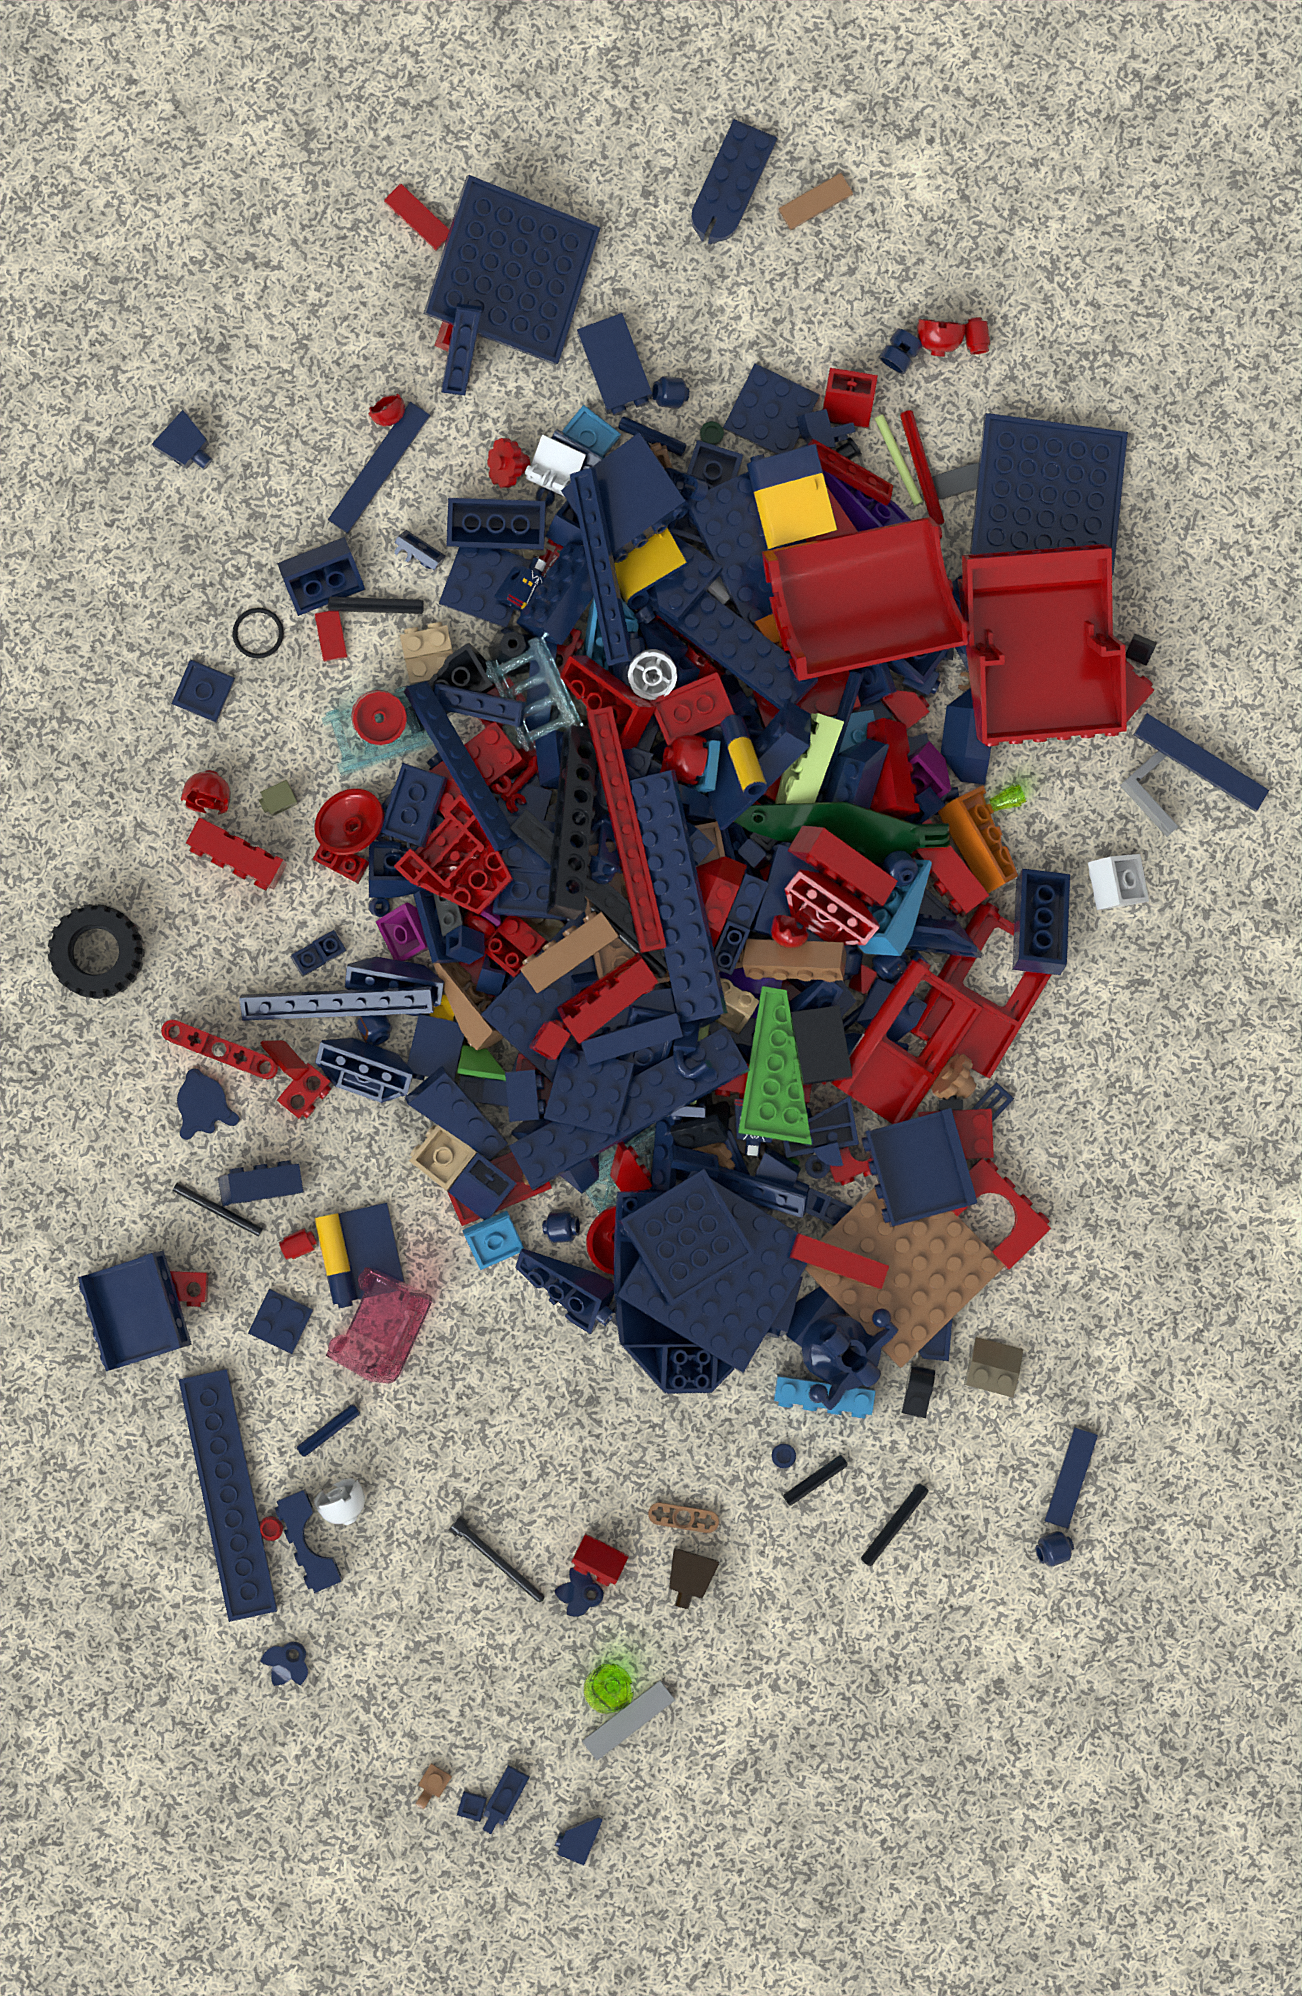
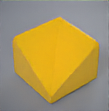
M442 995L441 1005L435 1007L434 1012L430 1013L429 1016L454 1022L455 1015L446 995Z

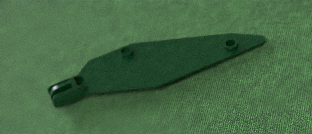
M849 802L751 805L734 820V822L751 832L791 844L802 826L825 828L872 863H883L885 858L894 851L901 850L910 855L918 848H946L950 846L949 823L914 824Z

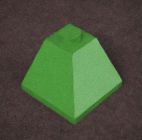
M470 1044L468 1046L463 1045L458 1067L459 1076L506 1081L505 1072L488 1049L476 1050Z

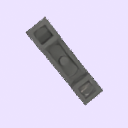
M979 462L933 476L932 479L938 500L976 490Z

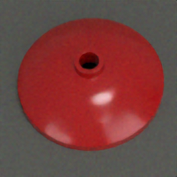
M355 788L341 791L329 798L320 808L314 825L316 838L320 845L330 853L336 855L357 853L369 846L380 833L384 822V810L377 797L367 790Z
M616 1205L605 1209L594 1219L586 1238V1248L591 1261L603 1272L613 1275L614 1237L612 1235L615 1232Z

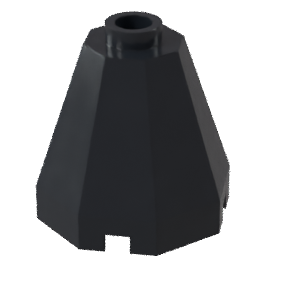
M518 625L498 630L488 647L493 667L511 678L529 673L533 640L536 639Z

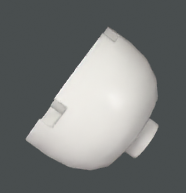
M656 649L644 650L637 654L630 663L628 670V680L632 690L641 698L655 700L656 697L664 695V697L668 695L675 687L677 680L676 665L671 657L663 651Z
M354 1478L344 1479L333 1485L337 1486V1488L327 1494L321 1491L316 1496L314 1504L321 1516L329 1523L349 1525L355 1522L358 1518L357 1516L361 1513L365 1504V1495L359 1481L355 1482Z

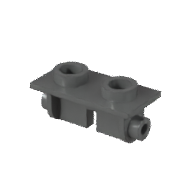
M434 894L442 936H445L450 931L463 925L460 906Z

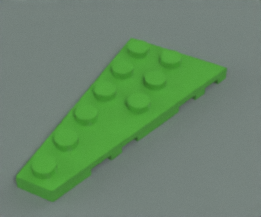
M762 986L749 1063L750 1071H748L738 1133L812 1145L787 990Z

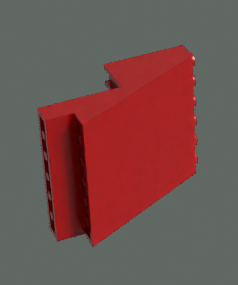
M1107 544L962 555L963 579H958L962 616L964 620L968 621L970 626V635H967L968 645H966L976 733L979 741L982 744L985 743V746H998L999 742L1008 741L1009 744H1022L1023 740L1033 739V742H1046L1047 738L1057 737V740H1070L1071 736L1094 738L1095 734L1104 733L1105 736H1118L1119 732H1127L1125 644L1113 635L1112 548Z

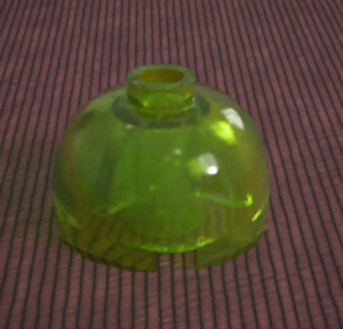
M601 1664L593 1669L584 1681L583 1694L585 1700L596 1712L603 1714L619 1712L632 1701L634 1691L631 1692L630 1686L632 1679L627 1671L618 1664Z

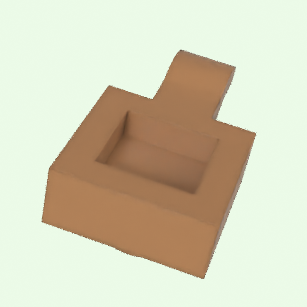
M431 1763L418 1784L424 1790L415 1805L424 1810L432 1795L440 1798L452 1775Z

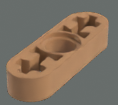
M657 1502L651 1505L648 1511L650 1521L661 1526L711 1533L719 1525L718 1516L710 1510ZM658 1507H663V1512L670 1513V1508H675L672 1516L673 1523H668L669 1517H661V1521L656 1520V1516L652 1515V1511H656ZM682 1510L688 1511L691 1515L690 1522L685 1525L679 1524L676 1520L678 1512ZM694 1512H699L698 1518L705 1519L706 1515H711V1519L715 1521V1524L710 1525L709 1529H706L704 1523L697 1522L698 1527H692L695 1520Z

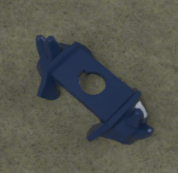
M609 812L600 815L591 826L593 832L601 827L598 854L596 856L591 855L589 864L592 872L591 878L600 884L609 883L616 873L623 874L622 868L619 867L620 859ZM606 839H611L614 842V851H608Z

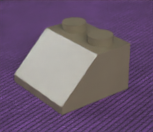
M976 1337L964 1385L1013 1398L1020 1374L1023 1349Z

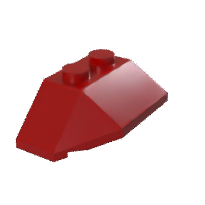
M725 856L696 867L713 947L722 931L747 865Z
M799 869L785 887L791 917L795 918L800 924L806 926V928L826 942H843L844 945H866L880 928L879 923L861 900L822 873Z

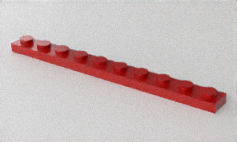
M612 706L586 712L640 952L645 953L666 948V943Z

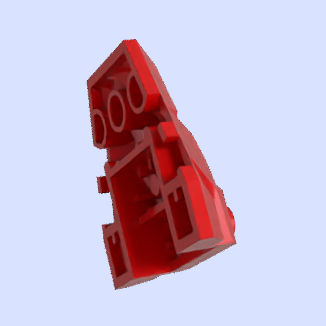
M460 794L444 811L447 817L428 837L425 848L419 847L416 851L410 848L394 867L410 883L480 915L513 880V877L500 852H495L467 801Z

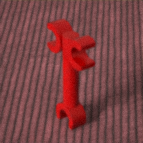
M537 755L529 758L528 768L512 784L509 777L504 775L499 778L503 788L498 783L491 786L492 791L495 794L501 795L502 799L506 801V807L511 813L519 810L515 805V800L519 805L526 802L522 794L516 793L535 773H539Z

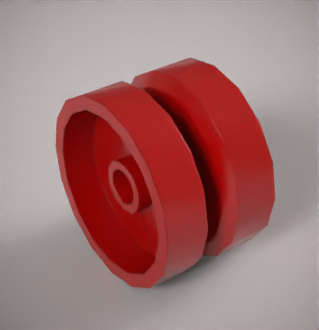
M379 689L367 691L358 697L352 706L351 720L353 728L363 740L370 744L385 745L392 743L400 737L405 729L407 719L405 708L400 700L388 691ZM378 713L384 716V718L380 719V722L375 720V715Z

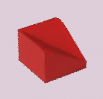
M861 964L860 973L852 977L848 985L849 988L865 995L877 976V972Z

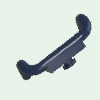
M721 1015L679 1023L683 1037L677 1038L674 1041L673 1061L682 1076L690 1079L696 1078L712 1068V1063L709 1060H705L690 1069L685 1065L683 1056L696 1050L699 1029L708 1026L720 1018Z

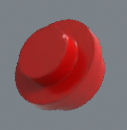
M268 1516L260 1522L262 1538L267 1541H275L282 1535L283 1524L277 1517Z

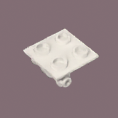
M542 435L531 466L528 465L525 470L526 479L564 496L561 490L571 483L570 474L581 470L586 454Z

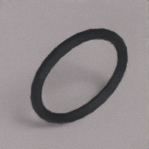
M253 608L243 612L237 618L233 626L232 635L234 643L241 653L251 658L260 659L268 657L278 650L283 641L284 630L280 619L275 613L264 608ZM250 614H267L273 618L278 626V640L274 647L265 653L249 652L243 648L238 640L239 624Z

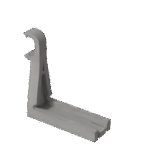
M1157 751L1120 786L1163 834L1168 837L1179 826L1138 783L1167 757Z

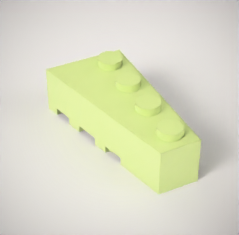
M819 713L811 714L810 746L782 774L775 804L815 803L844 724L843 721Z

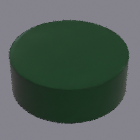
M709 421L701 427L700 439L702 442L716 446L723 440L724 430L719 423Z

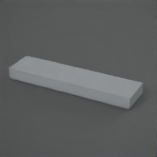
M659 1680L584 1738L582 1742L596 1761H598L674 1702L675 1698L662 1681Z

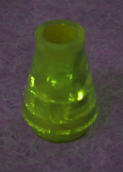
M1012 784L994 797L989 798L994 812L1021 807L1023 803L1027 802L1020 784L1015 786Z

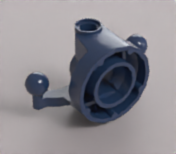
M881 1308L874 1311L872 1315L874 1325L880 1328L885 1327L884 1330L876 1333L874 1336L867 1334L860 1322L842 1313H830L821 1316L810 1326L804 1336L802 1346L804 1364L812 1374L832 1385L829 1394L827 1388L822 1384L811 1386L809 1397L814 1403H822L828 1410H832L841 1400L846 1390L862 1385L870 1387L879 1380L881 1371L877 1367L880 1361L881 1348L898 1332V1328L891 1322V1314L888 1310Z

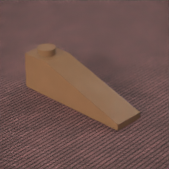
M457 962L434 963L433 965L438 977L444 981V991L461 1032L467 1038L468 1043L476 1050L489 1048L502 1040L504 1037L480 1015L493 1000L486 993L476 990L477 985L471 981V974Z

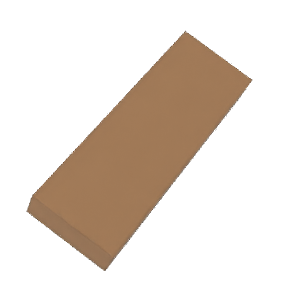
M839 173L783 205L778 210L791 231L852 196L853 192L843 175Z

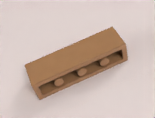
M595 911L583 919L585 924L578 929L574 925L562 933L565 938L558 943L552 940L542 947L545 952L536 957L535 954H532L522 961L524 966L520 970L536 993L547 988L619 937L602 912L598 915Z
M746 939L742 965L746 977L752 979L775 978L777 980L799 979L802 981L816 979L834 982L844 979L847 954L843 942L806 941L798 948H786L776 943L775 940Z

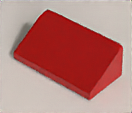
M263 1040L260 1042L261 1047L282 1071L294 1081H298L308 1071L309 1067L286 1041Z

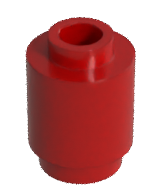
M981 317L968 319V323L965 324L967 349H970V354L977 355L989 352L991 342L988 322L982 321Z
M305 1228L283 1237L284 1240L279 1242L286 1260L290 1258L294 1260L314 1251V1245L317 1244L311 1230L307 1232Z

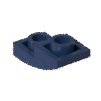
M332 930L314 940L308 946L291 954L290 958L301 976L304 977L347 950L335 930Z

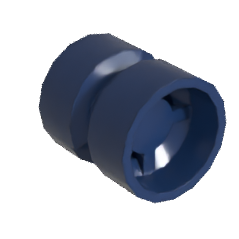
M897 328L890 339L891 345L885 346L879 355V359L897 373L905 374L912 364L911 357H916L923 346L921 341L914 335Z

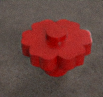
M500 438L494 441L493 449L489 450L487 465L490 468L489 477L492 483L499 485L500 488L515 486L517 477L525 474L527 466L530 465L529 456L521 452L518 443L511 441L510 438Z

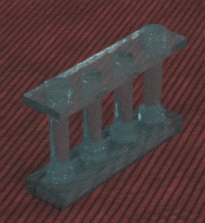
M536 637L528 641L530 645L529 651L501 665H498L497 660L485 662L488 667L486 669L487 676L491 682L495 683L501 697L514 699L513 696L542 682L547 683L551 691L549 696L526 706L524 718L550 705H557L561 713L559 718L530 732L524 720L522 727L514 726L518 734L516 736L517 742L525 751L536 750L533 741L561 727L568 729L571 725L583 727L565 684L559 677L560 673L543 637ZM531 660L538 662L541 669L538 674L508 687L503 674Z
M407 686L395 689L393 694L401 701L405 708L407 722L412 733L410 735L411 739L401 742V739L397 738L392 743L387 744L388 747L378 750V747H375L374 744L363 740L366 749L364 751L365 755L355 758V755H352L341 724V720L351 717L352 708L341 712L339 709L331 710L325 713L326 717L321 718L324 726L332 725L343 758L341 759L342 763L337 764L341 776L433 745L428 733L424 734V731L420 730L414 709L404 693ZM379 713L380 718H384L383 714Z

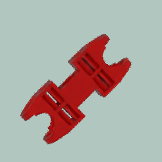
M168 1020L161 1028L162 1036L167 1041L259 1078L269 1080L278 1073V1065L270 1057L177 1020ZM178 1026L180 1030L178 1036L171 1038V1028ZM195 1038H200L199 1044L194 1043ZM219 1043H223L226 1046V1052L223 1056L218 1057L214 1054V1047ZM240 1056H245L246 1061L241 1062L239 1059ZM264 1062H270V1071L262 1074L260 1066Z

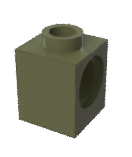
M287 780L260 792L263 797L259 799L262 809L265 813L269 811L271 816L298 805Z

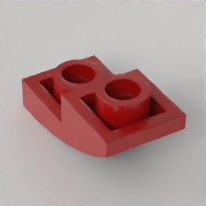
M321 845L313 857L314 861L359 884L369 865L367 860L355 854L336 855L328 852Z

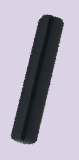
M842 1455L837 1456L786 1492L783 1498L789 1506H792L848 1466L847 1461Z

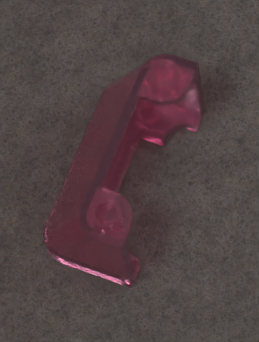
M365 1267L358 1278L359 1288L365 1292L346 1335H338L330 1341L326 1357L370 1382L390 1384L396 1381L405 1365L430 1309L432 1297L424 1291L378 1270Z

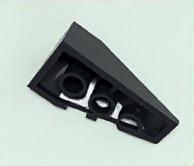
M467 643L446 658L440 670L430 679L429 685L433 692L435 684L441 683L488 693L501 682L490 663L470 643ZM410 705L405 711L407 716L406 722L416 736L425 731V728ZM445 711L448 717L454 714V712Z

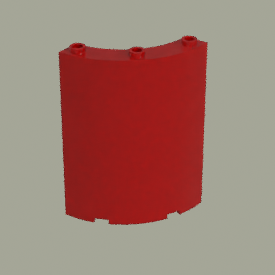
M932 517L762 552L766 583L771 582L772 593L774 594V597H769L774 620L783 649L791 654L792 659H789V664L798 681L968 645L967 635H970V626L968 621L964 620L953 597V584L951 579L947 578L940 545L942 529Z

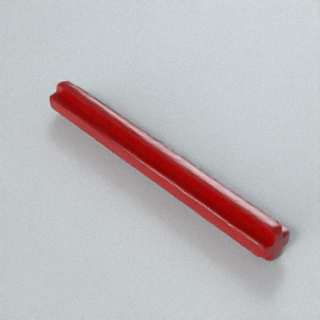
M912 410L904 411L900 414V418L929 517H932L936 524L941 526L945 520Z

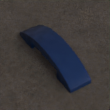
M533 640L525 714V737L533 735L543 736L550 719L557 644Z
M810 1187L807 1191L809 1195L805 1213L833 1226L853 1208Z

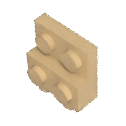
M442 622L427 625L428 629L421 631L418 630V627L408 628L404 630V634L400 635L410 685L431 681L430 679L440 670L446 658L453 653L448 626H442Z
M720 978L728 1013L721 1014V1017L715 1021L739 1034L754 1012L759 1000L754 998L750 992L742 991L733 986L729 980Z
M433 1125L426 1133L427 1139L423 1144H418L413 1149L409 1161L448 1192L477 1152L439 1125Z

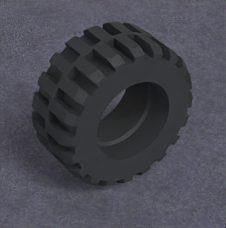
M88 904L84 905L83 908L70 910L71 913L67 916L64 915L60 919L59 925L57 927L54 926L52 939L48 941V947L50 948L48 961L51 962V970L59 979L58 981L70 991L93 999L110 998L115 996L116 993L128 989L127 986L131 982L134 983L137 979L136 975L143 966L142 957H145V949L142 946L143 939L136 925L126 915L106 905ZM91 929L108 931L115 937L119 946V956L115 965L109 971L102 974L94 975L84 972L79 968L74 959V946L77 939L84 932Z

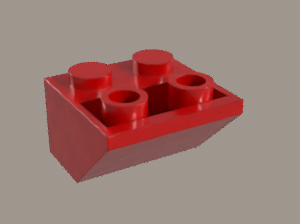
M830 367L823 410L827 409L829 421L843 425L854 423L855 427L868 429L878 375Z
M508 916L485 943V953L515 978L524 966L522 961L532 954L536 956L548 941L518 916Z
M585 1533L571 1563L574 1564L573 1569L584 1575L590 1572L596 1575V1581L609 1587L610 1583L616 1585L629 1555Z

